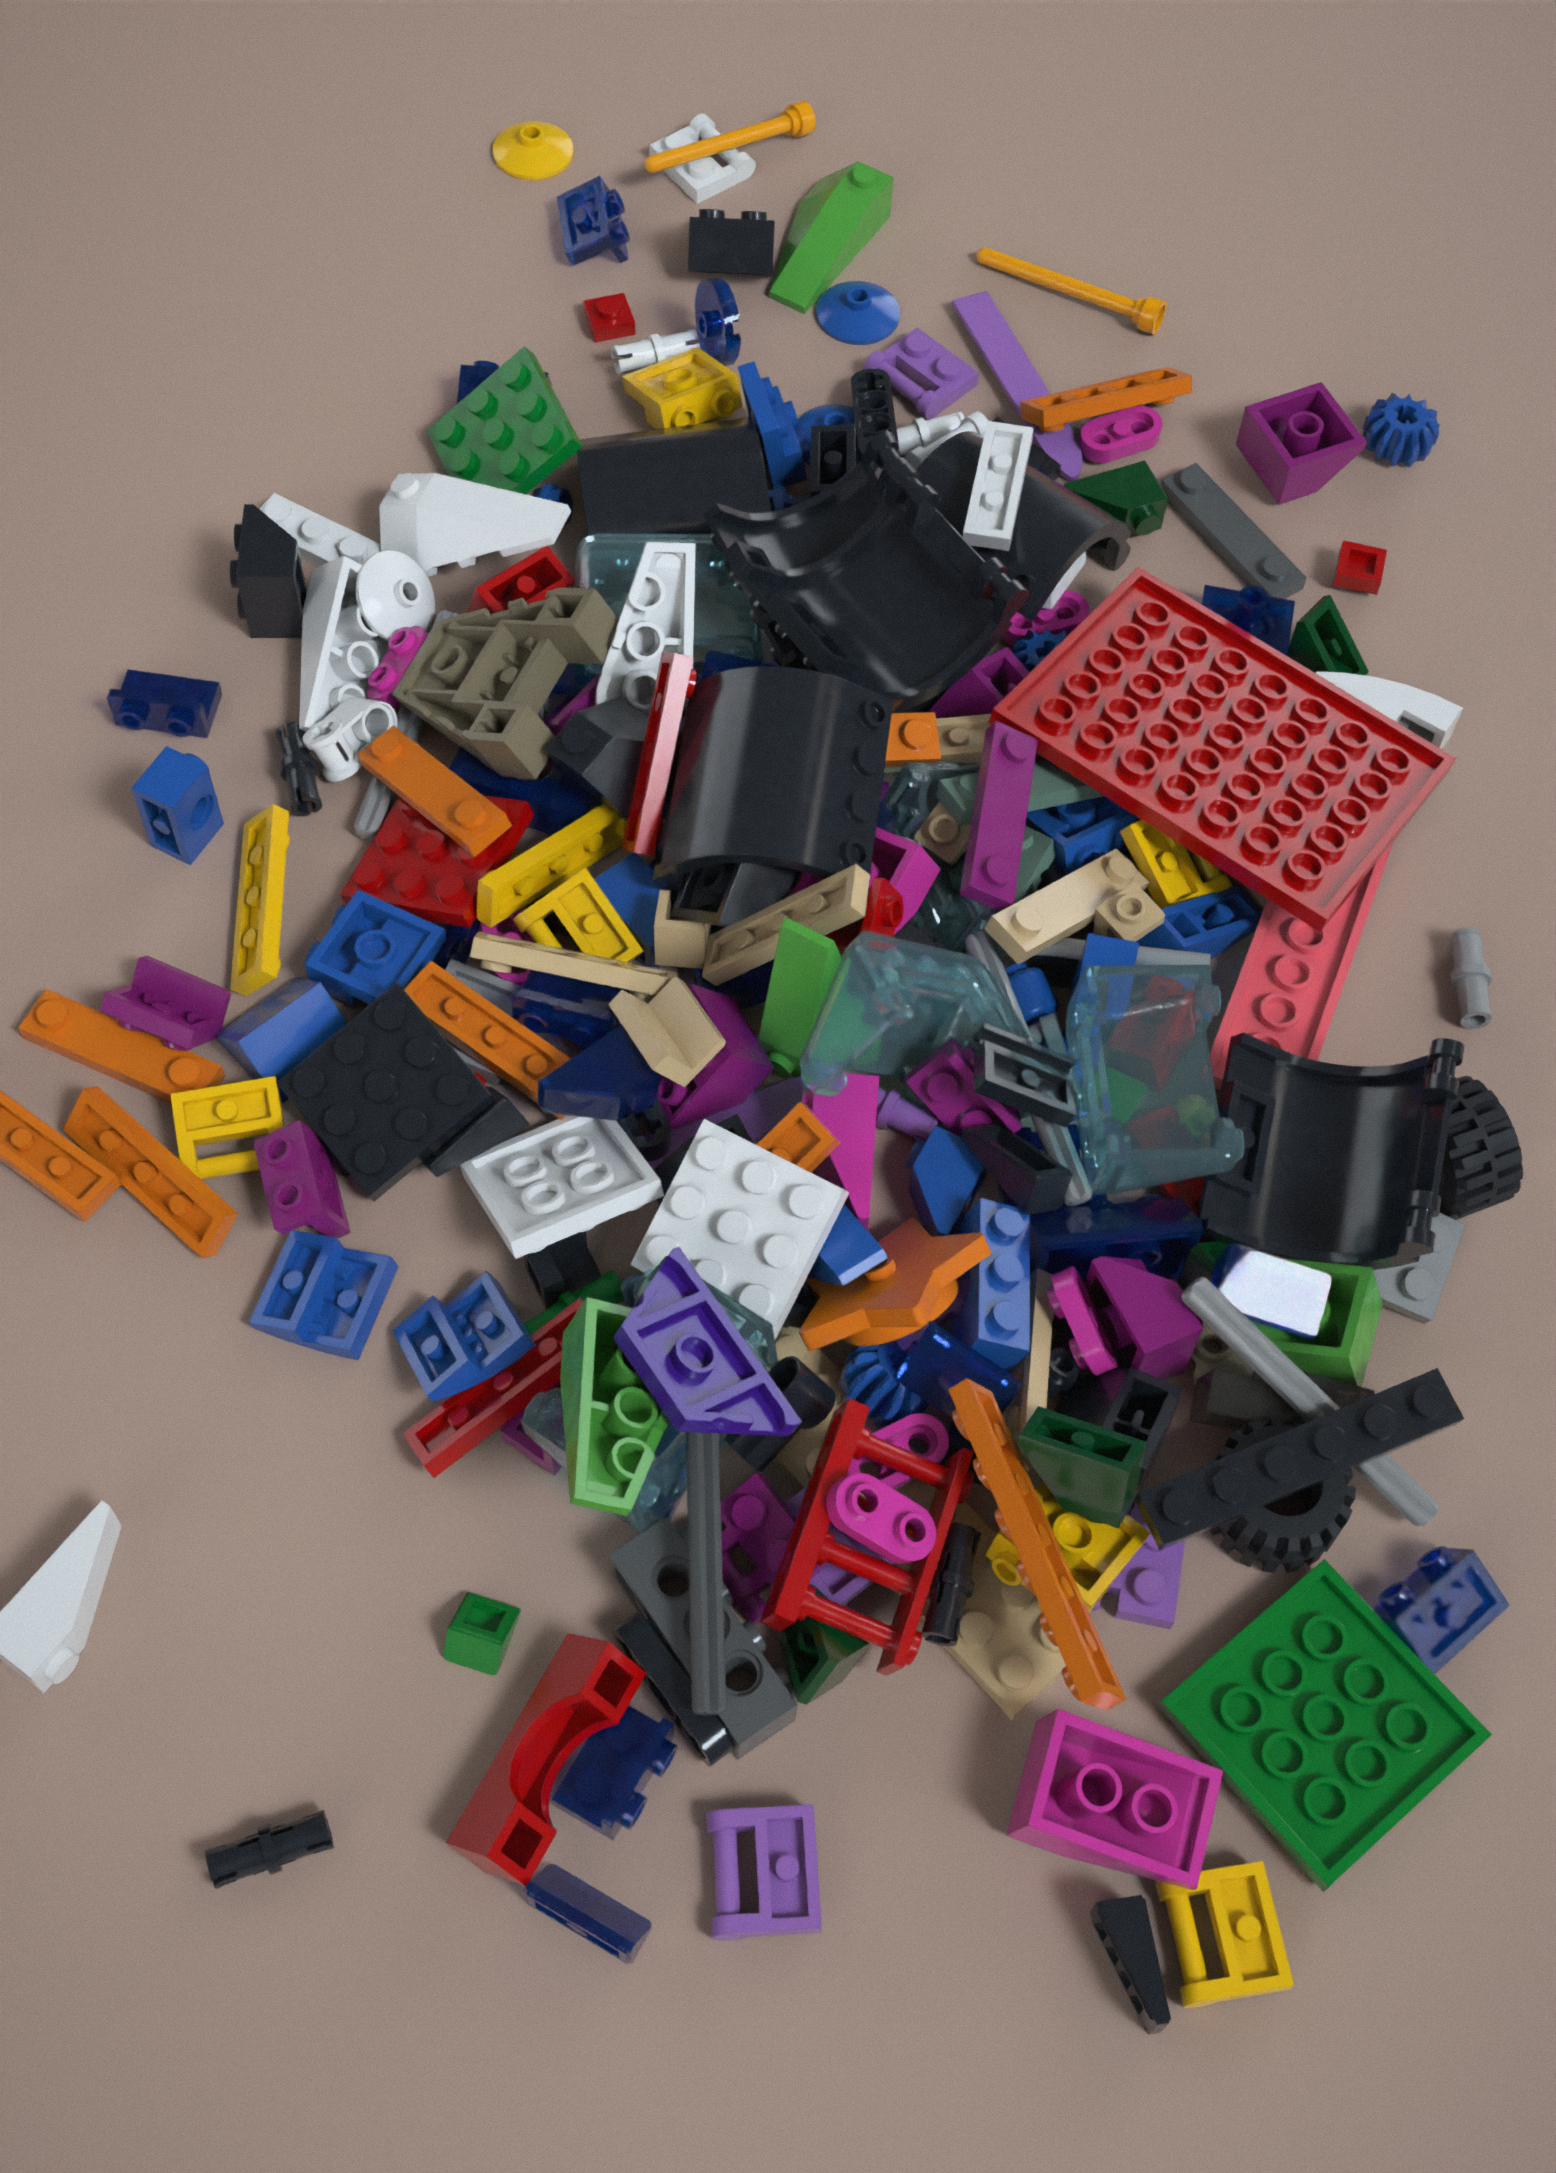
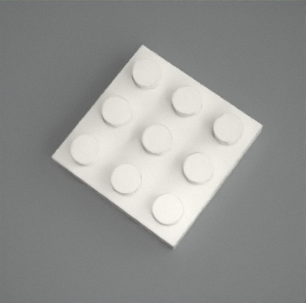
M602 1101L569 1114L563 1120L557 1119L506 1140L460 1165L464 1179L515 1259L529 1253L541 1251L550 1244L578 1232L588 1231L597 1224L628 1211L640 1209L645 1204L664 1196L660 1178Z
M704 1119L630 1265L654 1277L671 1250L679 1246L730 1319L767 1339L775 1341L850 1192Z

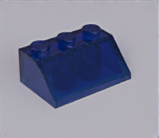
M1148 1195L1137 1199L1135 1202L1114 1204L1109 1200H1095L1082 1207L1059 1208L1054 1211L1030 1215V1274L1039 1268L1053 1275L1074 1266L1085 1282L1091 1261L1105 1256L1142 1260L1149 1273L1166 1279L1179 1278L1189 1251L1200 1241L1203 1233L1202 1222L1181 1197L1164 1199L1160 1195Z

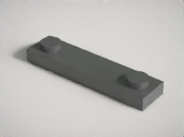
M1197 463L1161 480L1160 485L1168 496V503L1267 607L1303 590L1307 577Z

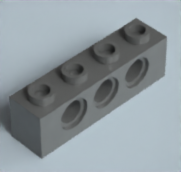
M665 1517L609 1553L610 1572L634 1608L650 1625L691 1681L689 1590L681 1596L672 1597L664 1594L659 1588L665 1580L670 1578H680L689 1584L688 1531L682 1528L677 1532L669 1519ZM723 1582L725 1676L732 1671L742 1670L748 1672L755 1680V1684L750 1689L742 1692L733 1691L726 1686V1708L724 1712L716 1715L733 1741L735 1749L732 1752L737 1759H740L796 1720L798 1704L795 1701L796 1697L788 1673L782 1667L774 1671L761 1653L766 1650V1645L758 1630L749 1620L741 1623L729 1607L734 1601L730 1591Z

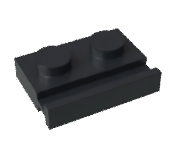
M985 1022L973 1035V1041L978 1042V1048L974 1051V1092L1066 1128L1077 1116L1075 1076L1070 1074V1069L1074 1065V1058Z

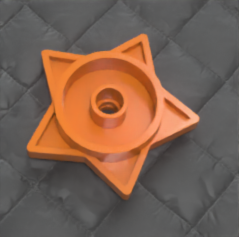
M911 1218L878 1242L888 1258L846 1285L841 1286L806 1278L805 1281L817 1299V1303L799 1330L807 1350L813 1351L840 1339L855 1346L884 1344L905 1337L928 1325L947 1310L955 1300L959 1289L956 1279L991 1254L983 1233L931 1237L915 1218Z

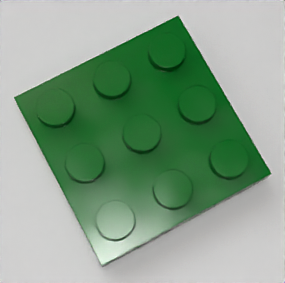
M525 346L427 430L448 476L521 494H527L583 447L535 354Z

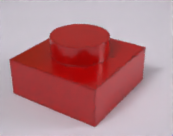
M624 293L583 300L584 315L595 343L636 335L635 320Z
M1343 540L1338 554L1333 586L1377 595L1382 581L1387 549Z

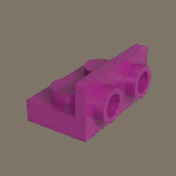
M954 1037L950 1038L905 1075V1082L953 1134L961 1137L964 1129L996 1123L1003 1124L1014 1134L1023 1127L1019 1109L974 1092V1051L976 1049L971 1045L963 1049Z
M299 1120L254 1141V1148L273 1227L277 1232L285 1234L303 1225H307L309 1228L314 1227L325 1236L337 1237V1239L351 1233L330 1149L319 1135Z

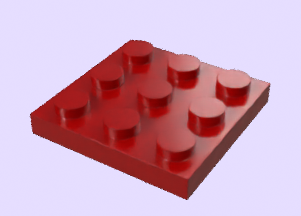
M483 795L506 813L512 826L476 857H473L399 796L340 896L347 905L357 890H360L424 920L470 928L477 916L478 880L483 878L489 871L496 870L508 862L534 813L527 801Z

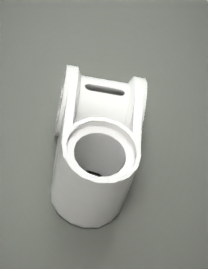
M349 697L343 700L322 721L309 728L302 738L303 743L309 750H314L324 766L322 772L327 781H342L352 776L362 767V763L357 756L358 753L393 725L397 728V715L392 706L383 701Z

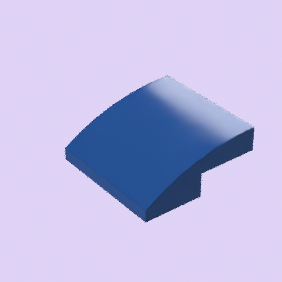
M292 1230L286 1239L248 1323L252 1328L282 1340L320 1352L359 1360L399 1266L388 1255L344 1248L337 1237Z
M487 1271L446 1306L435 1296H432L392 1330L423 1391L433 1402L453 1396L484 1382L513 1364L536 1346L501 1284Z

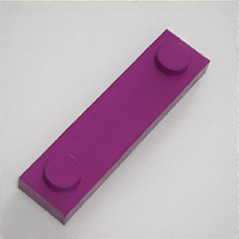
M995 721L985 731L960 895L995 910L1002 911L1014 904L1038 740Z

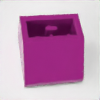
M1005 647L983 658L966 675L951 685L928 712H935L936 719L991 714L993 708L1029 674V671L1010 649ZM980 764L962 767L968 774L979 772Z
M690 984L688 988L726 1041L725 1046L686 1087L653 1071L639 1049L636 1047L634 1050L668 1119L669 1126L672 1128H678L743 1104L774 1069L735 999L694 984Z

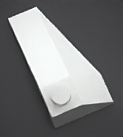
M398 474L379 506L381 552L390 550L409 556L419 564L427 577L436 575L438 566L458 562L460 567L464 568L475 565L476 557L498 551L502 557L553 545L571 510L568 504L442 474Z
M645 543L596 686L595 705L621 697L649 716L661 654L677 653L693 657L695 543Z
M346 556L312 569L304 603L299 728L306 732L328 716L343 700L349 697L369 698L367 695L368 679L371 673L380 665L389 648V641L377 635L362 617L355 593L356 578L362 565Z

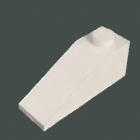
M102 1500L0 1612V1659L43 1694L53 1683L59 1684L72 1673L79 1661V1653L85 1648L122 1525L112 1508Z

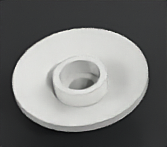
M390 550L376 553L362 564L356 578L355 593L359 610L368 626L387 641L390 640L397 630L403 627L421 626L427 632L435 614V598L431 583L419 564L403 553Z

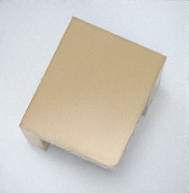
M660 890L654 922L655 965L703 969L711 925L677 920L671 917L670 890Z

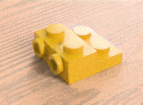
M699 347L622 376L625 393L644 406L647 423L655 429L701 424L706 421H718L730 417L736 409L743 407L737 374Z
M1042 1481L1035 1491L1086 1608L1090 1613L1116 1577L1145 1543L1151 1532L1128 1514H1126L1120 1527L1115 1528L1107 1524L1091 1522L1084 1516L1063 1510L1047 1485ZM1000 1530L985 1556L993 1561V1571L1001 1581L1010 1586H1018L1021 1583L1026 1587L1016 1567V1562L1020 1560L1014 1542L1009 1540Z

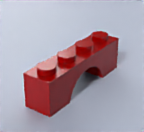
M567 1633L445 1843L485 1873L527 1887L557 1833L549 1816V1798L553 1783L561 1767L571 1753L591 1735L602 1729L618 1725L644 1679L646 1672L609 1641Z

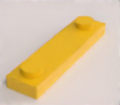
M272 804L244 824L230 990L246 997L276 979L281 967L279 947L286 850L290 842V836L288 834L289 811L275 804Z
M603 804L596 806L586 815L496 870L489 871L483 878L478 880L476 918L492 928L570 879L584 868L589 867L623 845L627 821Z

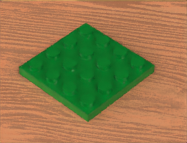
M1325 1559L1184 1680L1158 1705L1160 1711L1210 1766L1223 1770L1222 1780L1323 1892L1492 1735Z

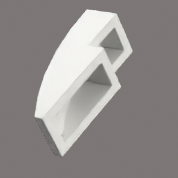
M1316 672V674L1440 749L1450 739L1463 710V707L1435 694L1403 683L1359 674Z

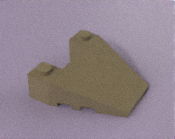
M556 588L546 591L545 597L547 599L527 604L523 598L509 601V609L490 614L486 608L436 621L394 689L392 696L500 776L537 779L550 757L545 748L555 738V735L538 716L539 711L568 663L604 664L619 622L617 616L595 588Z

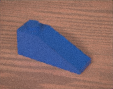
M1236 885L1218 893L1213 892L1161 908L1165 913L1164 923L1136 942L1139 943V946L1209 953L1211 954V960L1255 932L1262 912ZM1134 967L1136 974L1143 980H1146L1152 970L1149 967ZM1160 969L1182 977L1190 973L1186 971Z

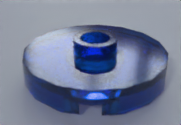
M711 278L701 280L695 297V320L701 348L724 366L734 365L739 356L741 346L740 333L734 334L733 322H739V311L734 294L729 284L723 279Z

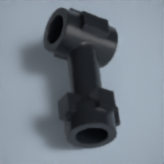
M1056 1314L1052 1321V1327L1057 1330L1050 1350L1047 1398L1056 1397L1061 1391L1068 1392L1076 1382L1079 1374V1366L1073 1357L1069 1345V1339L1074 1338V1335L1066 1317L1059 1319Z

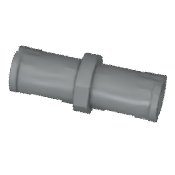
M1461 928L1456 930L1450 938L1454 970L1450 974L1451 986L1457 990L1461 1026L1470 1029L1482 1028L1487 1026L1492 1019L1488 986L1492 981L1491 970L1485 966L1480 930L1476 928Z

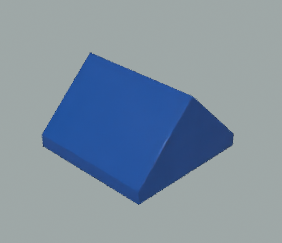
M295 977L215 1036L216 1040L254 1080L276 1076L277 1081H279L343 1028L347 1022L321 982ZM279 1087L280 1099L282 1104L289 1098L284 1093V1091Z

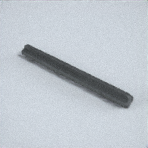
M686 1432L692 1710L694 1714L718 1715L724 1712L726 1708L719 1433Z

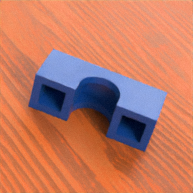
M980 1198L954 1229V1235L983 1233L991 1254L960 1276L970 1279V1287L962 1310L952 1321L951 1369L1001 1381L1030 1351V1215L1020 1208Z

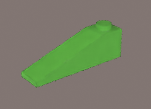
M857 161L821 178L798 205L769 291V298L805 314L889 219L894 177Z
M787 917L780 928L758 1038L759 1043L774 1067L771 1072L782 1078H789L790 1076L796 1078L808 1074L815 1075L816 1070L846 1072L873 1065L878 1057V1032L873 1024L864 1023L861 1018V1014L866 1008L861 997L851 996L846 985L851 976L834 940Z
M587 1297L563 1332L560 1385L570 1504L627 1516L634 1506L654 1460L656 1448L670 1420L613 1338L632 1308Z

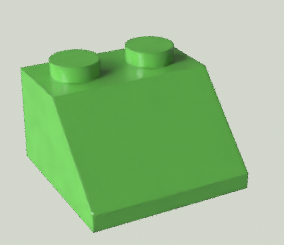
M1266 1257L1249 1320L1320 1389L1360 1394L1383 1303L1372 1267Z

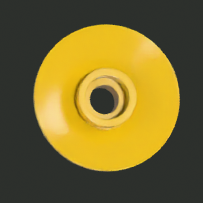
M527 121L511 125L499 133L493 143V158L496 165L506 174L522 180H543L554 177L570 165L574 155L573 143L569 135L561 128L541 121Z

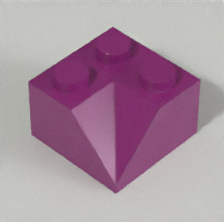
M1319 382L1246 406L1236 446L1275 501L1280 505L1319 491L1365 449L1367 442L1325 385Z
M1105 1256L1093 1259L1085 1279V1284L1116 1352L1118 1367L1112 1370L1133 1367L1164 1381L1184 1373L1203 1331V1320L1182 1301L1181 1296L1183 1293L1177 1282L1149 1273L1142 1260Z

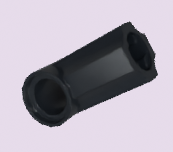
M794 1356L785 1357L771 1367L768 1374L801 1419L802 1423L788 1436L727 1434L723 1438L730 1447L759 1472H762L801 1428L804 1430L811 1429L826 1419L835 1404L836 1395L833 1389Z

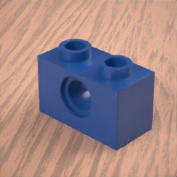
M166 746L131 788L150 846L190 866L224 824L209 768L202 759L194 754L186 753L184 755Z

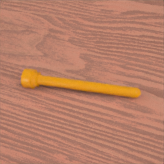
M803 100L789 104L779 117L651 155L646 158L644 166L648 172L656 173L783 133L799 138L814 132L816 127L815 114L807 101Z
M987 247L979 249L976 255L978 262L985 266L1131 317V322L1137 324V329L1153 335L1157 333L1165 316L1167 302L1149 296L1147 299L1140 297L1137 301Z

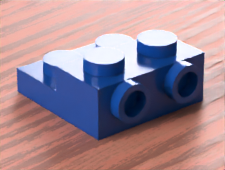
M755 361L737 366L748 417H752L755 422L763 462L772 487L774 488L775 485L787 487L807 480L804 462L811 460V455L804 434L796 435L793 429L799 427L792 401H783L778 385L772 387L769 377L760 378Z
M1103 796L1027 812L1025 826L1054 840L1056 856L1052 863L1068 875L1114 849H1117L1120 853L1130 854L1120 831L1142 819Z
M357 890L347 905L343 904L338 908L333 917L331 928L322 941H317L310 947L304 963L308 980L321 982L329 995L352 1006L358 999L372 1004L397 982L405 989L430 960L434 959L447 940L445 929Z

